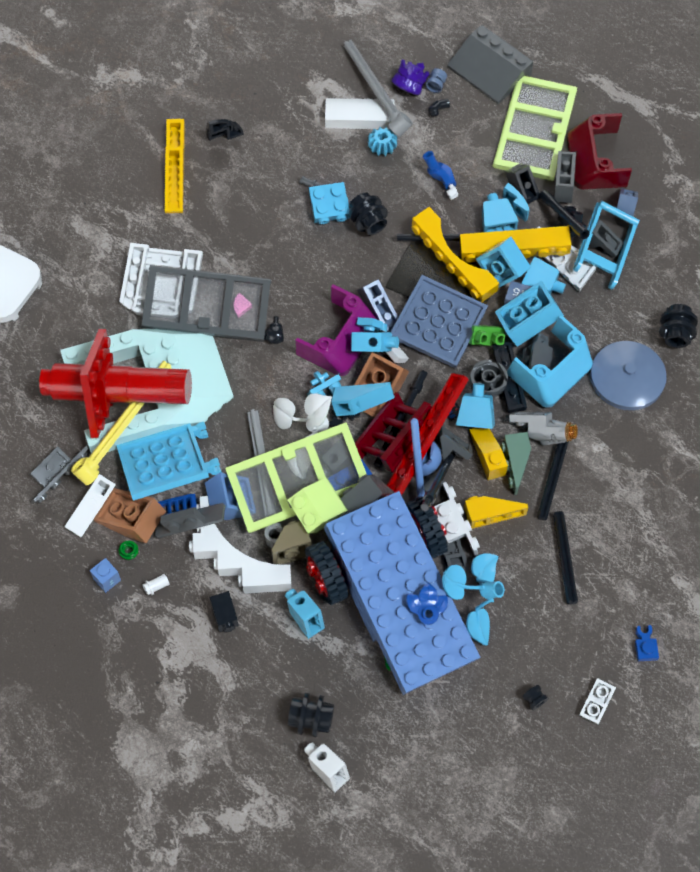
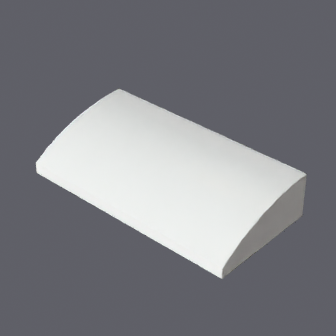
M326 98L325 128L378 129L381 127L385 129L388 127L390 129L388 126L390 117L378 99Z

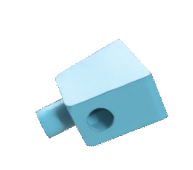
M496 193L489 194L487 196L488 201L483 202L482 206L483 232L517 230L518 218L509 200L506 198L498 199Z
M534 257L530 264L531 268L528 269L521 284L532 287L542 281L550 294L552 291L563 294L566 284L557 281L560 271Z
M352 332L351 351L387 352L399 346V338L392 336L391 332Z
M473 383L472 393H465L463 395L456 422L457 426L493 429L495 426L492 395H484V384Z
M291 589L285 594L291 616L308 639L325 628L320 608L305 591L297 593L295 589Z

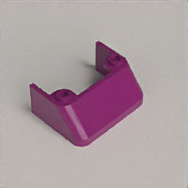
M332 284L331 302L352 313L335 340L322 337L312 345L297 337L295 340L296 355L335 375L345 376L350 372L362 351H351L352 332H368L364 331V327L357 325L358 317L377 318L358 296Z

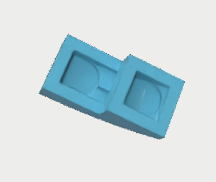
M508 183L504 187L502 198L508 199L513 205L512 208L515 214L526 222L530 210L529 206L519 191Z

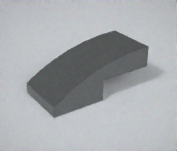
M460 539L451 543L446 542L448 544V551L443 554L447 568L451 565H459L465 572L470 571Z

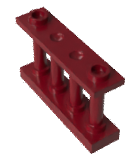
M395 392L394 399L389 400L355 442L360 458L363 459L367 453L379 457L386 470L393 472L412 443L411 420L416 418L420 429L432 408L431 404L424 401L419 409L404 405L399 393ZM400 411L413 415L408 423L394 418ZM389 425L402 429L397 437L383 432ZM378 439L391 443L386 451L372 446Z

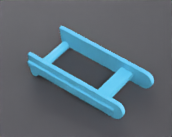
M603 201L597 202L587 227L590 235L582 241L573 271L577 272L584 260L612 274L608 288L612 290L618 283L640 220ZM602 209L630 223L616 264L587 250Z

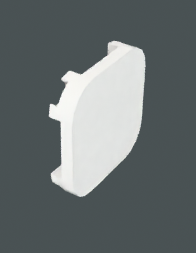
M0 245L1 324L11 320L15 321L19 318L18 312L35 289H40L42 275L35 262Z

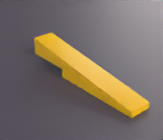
M167 119L165 213H183L184 119Z

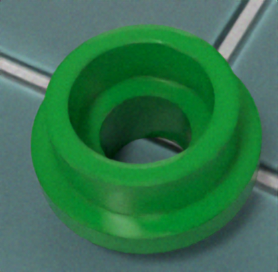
M124 541L119 546V554L125 560H132L138 555V545L133 541ZM132 549V552L126 553V550Z

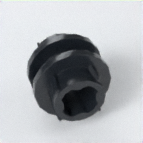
M368 192L357 195L350 201L351 210L349 218L355 222V227L358 231L367 232L370 236L379 233L386 227L388 210L382 205V201L378 196H370Z
M686 304L671 305L661 315L659 334L665 339V343L668 346L684 348L690 345L691 341L696 338L698 318Z
M305 693L304 698L295 697L292 699L288 726L298 728V734L300 735L303 734L304 728L313 729L312 737L316 738L318 732L328 733L331 729L334 704L324 702V696L322 695L319 696L318 702L310 701V693Z

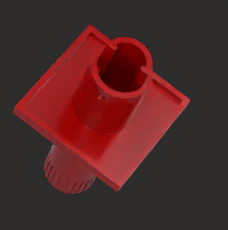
M98 329L84 364L55 363L51 370L41 369L39 387L43 396H51L53 400L85 402L91 438H99L101 430H104L105 419L109 417L110 406L112 407L114 402L189 404L192 394V375L189 369L113 365V353H110L109 349L111 340L110 337H107L106 329Z

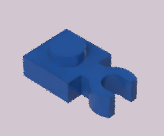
M651 625L647 626V633H643L640 626L636 628V635L640 638L635 641L637 661H656L659 659L656 638L650 639L652 634Z

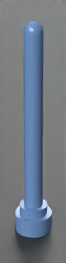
M413 418L411 420V433L417 488L416 498L425 495L419 422L416 418Z

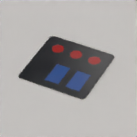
M457 403L454 404L447 416L450 421L458 418L460 407Z

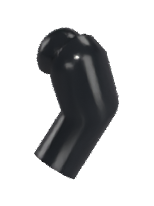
M449 99L435 101L428 108L430 116H438V109L449 108Z

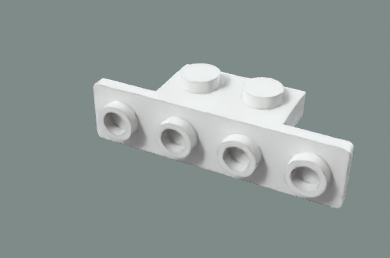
M444 482L443 487L449 500L434 506L438 514V521L446 530V540L448 543H451L466 536L473 554L476 556L478 555L477 548H480L476 537H471L469 531H472L469 521H464L462 517L464 511L461 504H456L454 500L457 496L453 487H448L447 482Z

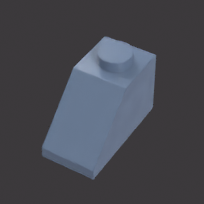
M621 188L616 208L634 216L638 192Z

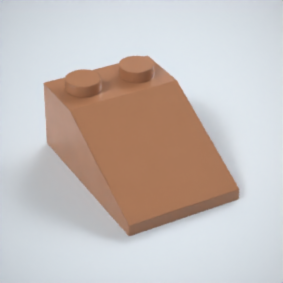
M371 352L354 385L390 382L394 394L395 392L398 393L410 371ZM387 402L363 412L375 418Z
M113 488L93 520L132 540L147 543L166 510L155 498L147 496L133 501L130 492Z

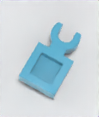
M358 317L357 325L364 327V331L387 332L388 325L382 321Z

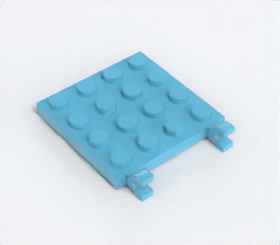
M204 421L192 427L189 423L116 445L133 501L208 478V473L212 475L222 473L218 458L204 463L196 441V436L201 439L208 437Z

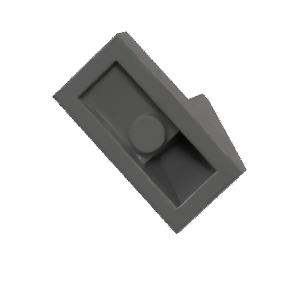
M598 220L592 232L591 249L600 246L611 257H615L618 255L624 242L601 220Z
M442 426L440 429L443 460L452 451L458 457H464L469 460L473 455L472 446Z

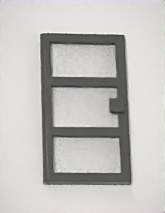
M150 265L141 326L146 329L200 333L216 337L264 342L271 279Z

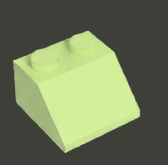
M323 478L301 489L287 500L307 533H318L325 527L326 523L337 519L348 511L327 478Z

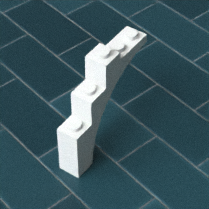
M208 496L200 497V504H196L197 509L209 506ZM215 524L197 528V533H193V540L189 541L190 553H194V558H214V570L218 569L219 576L238 575L239 587H243L244 594L291 590L290 565L266 563L244 555L221 535Z

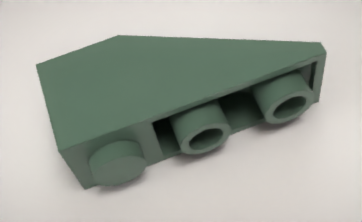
M528 432L505 435L504 441L501 442V449L503 454L506 455V462L508 464L507 471L510 474L508 484L510 489L513 488L514 495L518 493L531 452Z

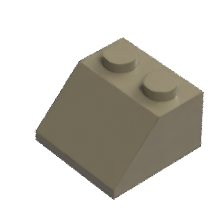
M291 521L282 529L272 548L273 564L285 565L306 558L305 548L311 546V539L301 521Z

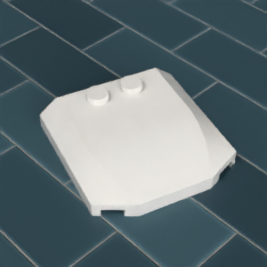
M130 243L120 304L137 315H143L150 265L200 270L203 252L184 249V252L149 248V245ZM156 273L151 310L152 317L168 319L180 317L185 276ZM193 277L188 314L193 313L198 277Z

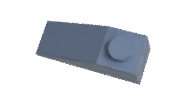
M378 279L357 291L364 304L377 320L387 324V332H391L398 319V315Z

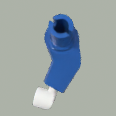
M432 151L426 152L423 155V159L428 165L427 172L431 177L443 183L444 187L448 190L446 191L448 197L453 200L458 196L451 168L441 162H437Z

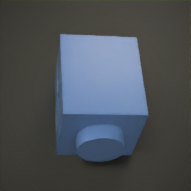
M106 558L90 570L93 580L105 593L121 581L118 571Z

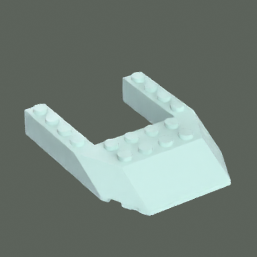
M133 329L108 336L111 340L109 349L110 353H113V364L141 356L145 368H158L162 361H166L171 364V369H189L192 375V394L189 404L156 403L158 409L135 415L108 452L117 450L116 445L190 423L192 427L203 421L205 423L210 415L220 410L223 404L228 403L234 398L213 336L162 329ZM94 341L60 350L64 363L84 364ZM116 421L105 424L99 438H91L90 430H84L91 454Z

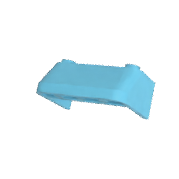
M562 315L558 318L551 332L570 348L572 352L552 371L542 364H537L530 370L517 357L512 361L507 370V374L540 405L547 408L555 405L590 371L593 365L585 336Z

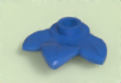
M426 583L422 587L419 595L407 594L406 598L409 610L417 614L420 622L425 625L434 624L439 614L444 612L448 606L447 596H438L436 589L430 583ZM425 611H430L432 613V617H426Z

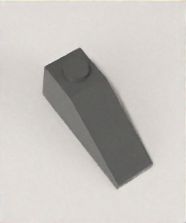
M558 151L554 197L557 202L572 203L576 152Z

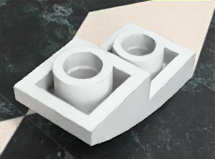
M597 678L580 716L599 724L616 687Z

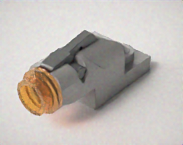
M514 412L509 415L510 422H516V425L519 426L528 425L529 438L539 440L542 445L572 441L578 435L576 424L552 420V412Z

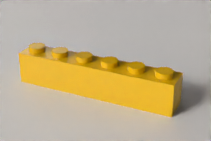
M569 226L460 234L461 260L467 263L475 262L477 257L509 237H512L525 259L535 256H564L570 254L571 251Z

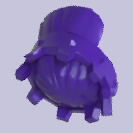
M401 60L398 72L391 81L404 91L414 95H421L422 86L430 74L428 71L424 73L425 67L423 63L414 65L408 61L405 64V60Z

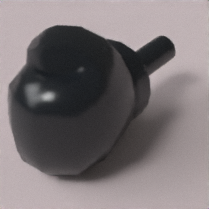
M274 316V323H271L265 331L264 339L270 344H279L284 341L283 326L278 323V316Z

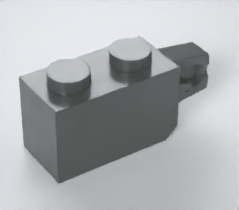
M542 333L536 334L533 343L523 349L521 362L530 370L537 364L545 365L550 369L553 359V348L548 346V336Z

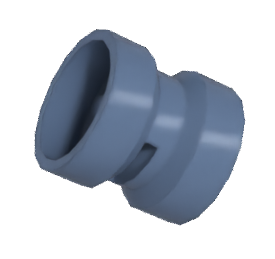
M433 69L430 73V78L426 82V88L433 93L441 92L443 83L447 79V74L441 69Z

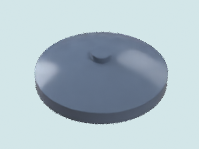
M619 341L607 345L598 352L593 361L590 377L595 392L604 402L622 410H639L652 405L661 396L666 384V369L661 358L651 348L638 342Z

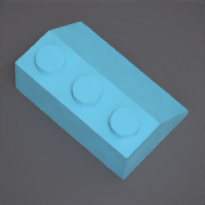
M542 281L495 311L507 335L517 347L556 322L561 315L564 316Z

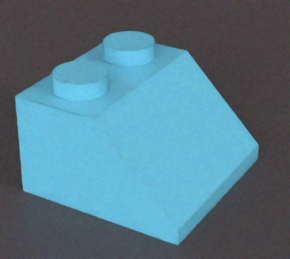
M512 237L498 243L476 258L480 267L488 270L499 282V287L519 278L531 268Z

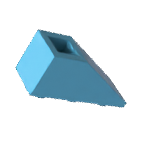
M390 382L335 387L331 402L336 416L355 415L394 399V394Z

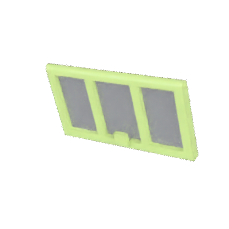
M523 76L514 87L492 166L497 169L508 170L518 164H525L530 166L533 177L554 181L557 170L558 151H562L577 87Z
M347 422L225 468L249 533L296 516L287 500L301 489L323 478L329 480L341 499L344 491L350 487L354 488L358 484V479L366 475Z

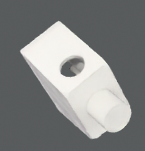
M312 742L307 745L304 752L309 756L308 760L311 768L335 793L350 779L346 764L325 744L317 747Z

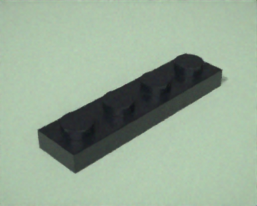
M504 342L503 345L493 344L492 350L496 364H502L507 371L515 359L511 342ZM508 375L507 385L503 391L508 413L527 410L523 388Z

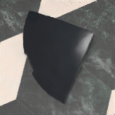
M228 119L212 120L207 122L206 133L209 140L224 135L230 140L244 135L241 126L237 122Z

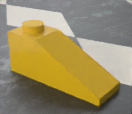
M477 427L469 429L487 480L506 476L508 464L491 430Z
M473 496L465 501L464 511L471 528L474 529L527 515L528 505L487 496Z

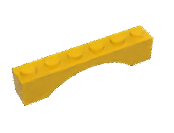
M430 207L412 218L411 228L417 236L420 235L426 247L434 251L437 259L442 260L446 264L448 271L456 275L459 283L463 287L466 286L475 300L484 302L498 291L499 282L488 270L467 264L451 251L442 234L441 219Z

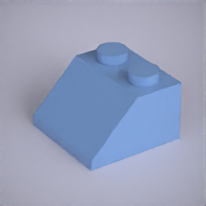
M220 472L205 482L209 505L212 506L219 503L225 505L224 520L243 517L228 474ZM237 476L250 514L254 515L256 509L249 478Z

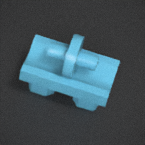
M316 371L314 373L315 379L311 380L310 383L312 386L319 385L311 389L307 396L313 393L325 395L324 390L327 388L333 395L335 387H341L339 382L341 377L338 374L325 381L329 377L328 373L325 372L321 375L320 372Z

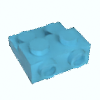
M344 182L309 187L314 223L327 224L333 220L342 222L349 218L350 208Z

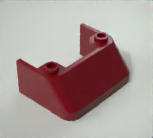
M622 113L592 115L568 132L567 143L569 152H576L574 185L578 189L628 187L632 168L614 169L610 159L598 158L594 134L618 133Z

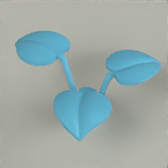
M488 553L477 555L471 565V571L477 577L476 581L481 586L465 585L466 573L459 565L449 566L444 571L442 577L445 593L454 600L464 597V589L480 590V595L487 599L475 608V612L468 614L466 621L469 635L482 645H488L490 630L489 615L482 607L490 602H494V598H500L504 595V585L502 582L494 581L496 563L499 556Z

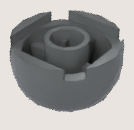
M483 360L475 364L471 371V389L473 390V383L484 384V395H492L495 398L504 391L507 385L508 374L500 363L496 364L492 360Z

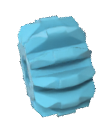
M379 127L378 130L373 129L372 133L368 136V146L371 148L372 153L377 152L378 156L384 154L386 157L387 152L392 154L393 149L397 147V135L392 130L388 131V127L385 129Z

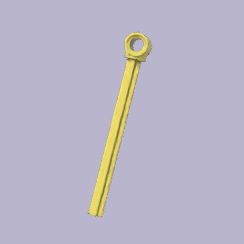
M162 361L158 368L171 369L172 367L170 363ZM131 402L89 457L81 458L73 465L71 472L83 484L89 485L98 477L99 462L145 403Z

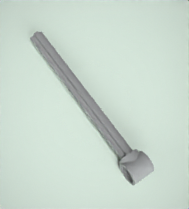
M345 41L344 48L389 115V128L393 133L401 137L413 125V122L406 114L398 112L353 41Z
M252 409L251 412H247L254 456L256 457L266 452L259 412ZM264 462L256 465L266 518L276 514L270 475ZM275 523L264 528L265 543L269 549L273 548L277 540L270 537L272 535L279 536L283 529L281 523Z

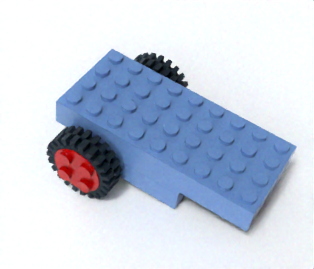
M398 491L326 523L324 530L332 545L331 551L324 541H320L305 548V554L308 561L307 571L310 577L314 576L315 588L318 594H322L329 605L347 599L349 590L373 642H378L404 695L480 658V655L452 598L445 593L442 578L433 561L434 558L448 551L445 537L447 533L444 526L438 521L437 511L434 506L429 507L427 511L421 509L423 496L405 503ZM426 583H430L436 589L438 596L445 595L448 598L446 610L439 614L437 621L432 625L421 623L418 615L409 610L406 599L407 594L419 595ZM425 611V616L431 618L432 613Z

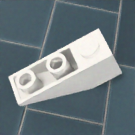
M99 474L70 517L65 528L82 537L116 484Z

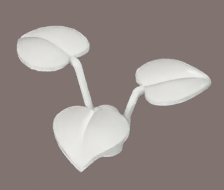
M317 393L308 395L304 404L305 412L309 415L307 418L294 417L295 406L292 401L287 398H278L274 401L273 405L274 421L281 429L290 428L292 420L306 422V428L312 432L307 437L320 431H325L329 427V421L326 416L332 397ZM304 447L295 451L296 458L287 461L293 474L301 479H306L311 464L308 451Z

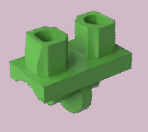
M472 325V336L469 341L471 345L492 346L493 344H504V327Z

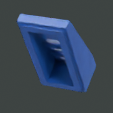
M195 493L158 502L162 507L167 506L168 514L174 513L171 509L173 505H175V512L179 511V505L183 504V510L187 509V504L189 503L191 508L195 507L197 509Z

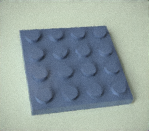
M421 275L391 333L392 336L399 338L400 343L456 369L469 345L472 336V325L480 324L488 305Z

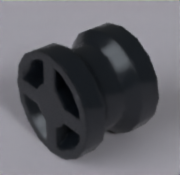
M539 685L532 687L522 696L524 700L530 703L531 710L539 708L549 699L547 695L541 692Z

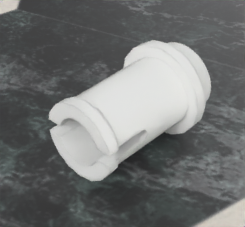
M162 574L149 582L146 580L142 586L147 595H154L155 591L170 584L166 575Z

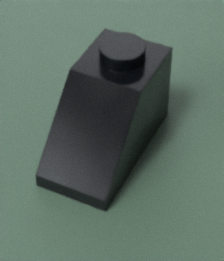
M518 164L505 171L509 184L519 191L527 204L539 199L540 193L529 165Z
M226 591L209 597L219 632L235 630L239 624L230 592Z

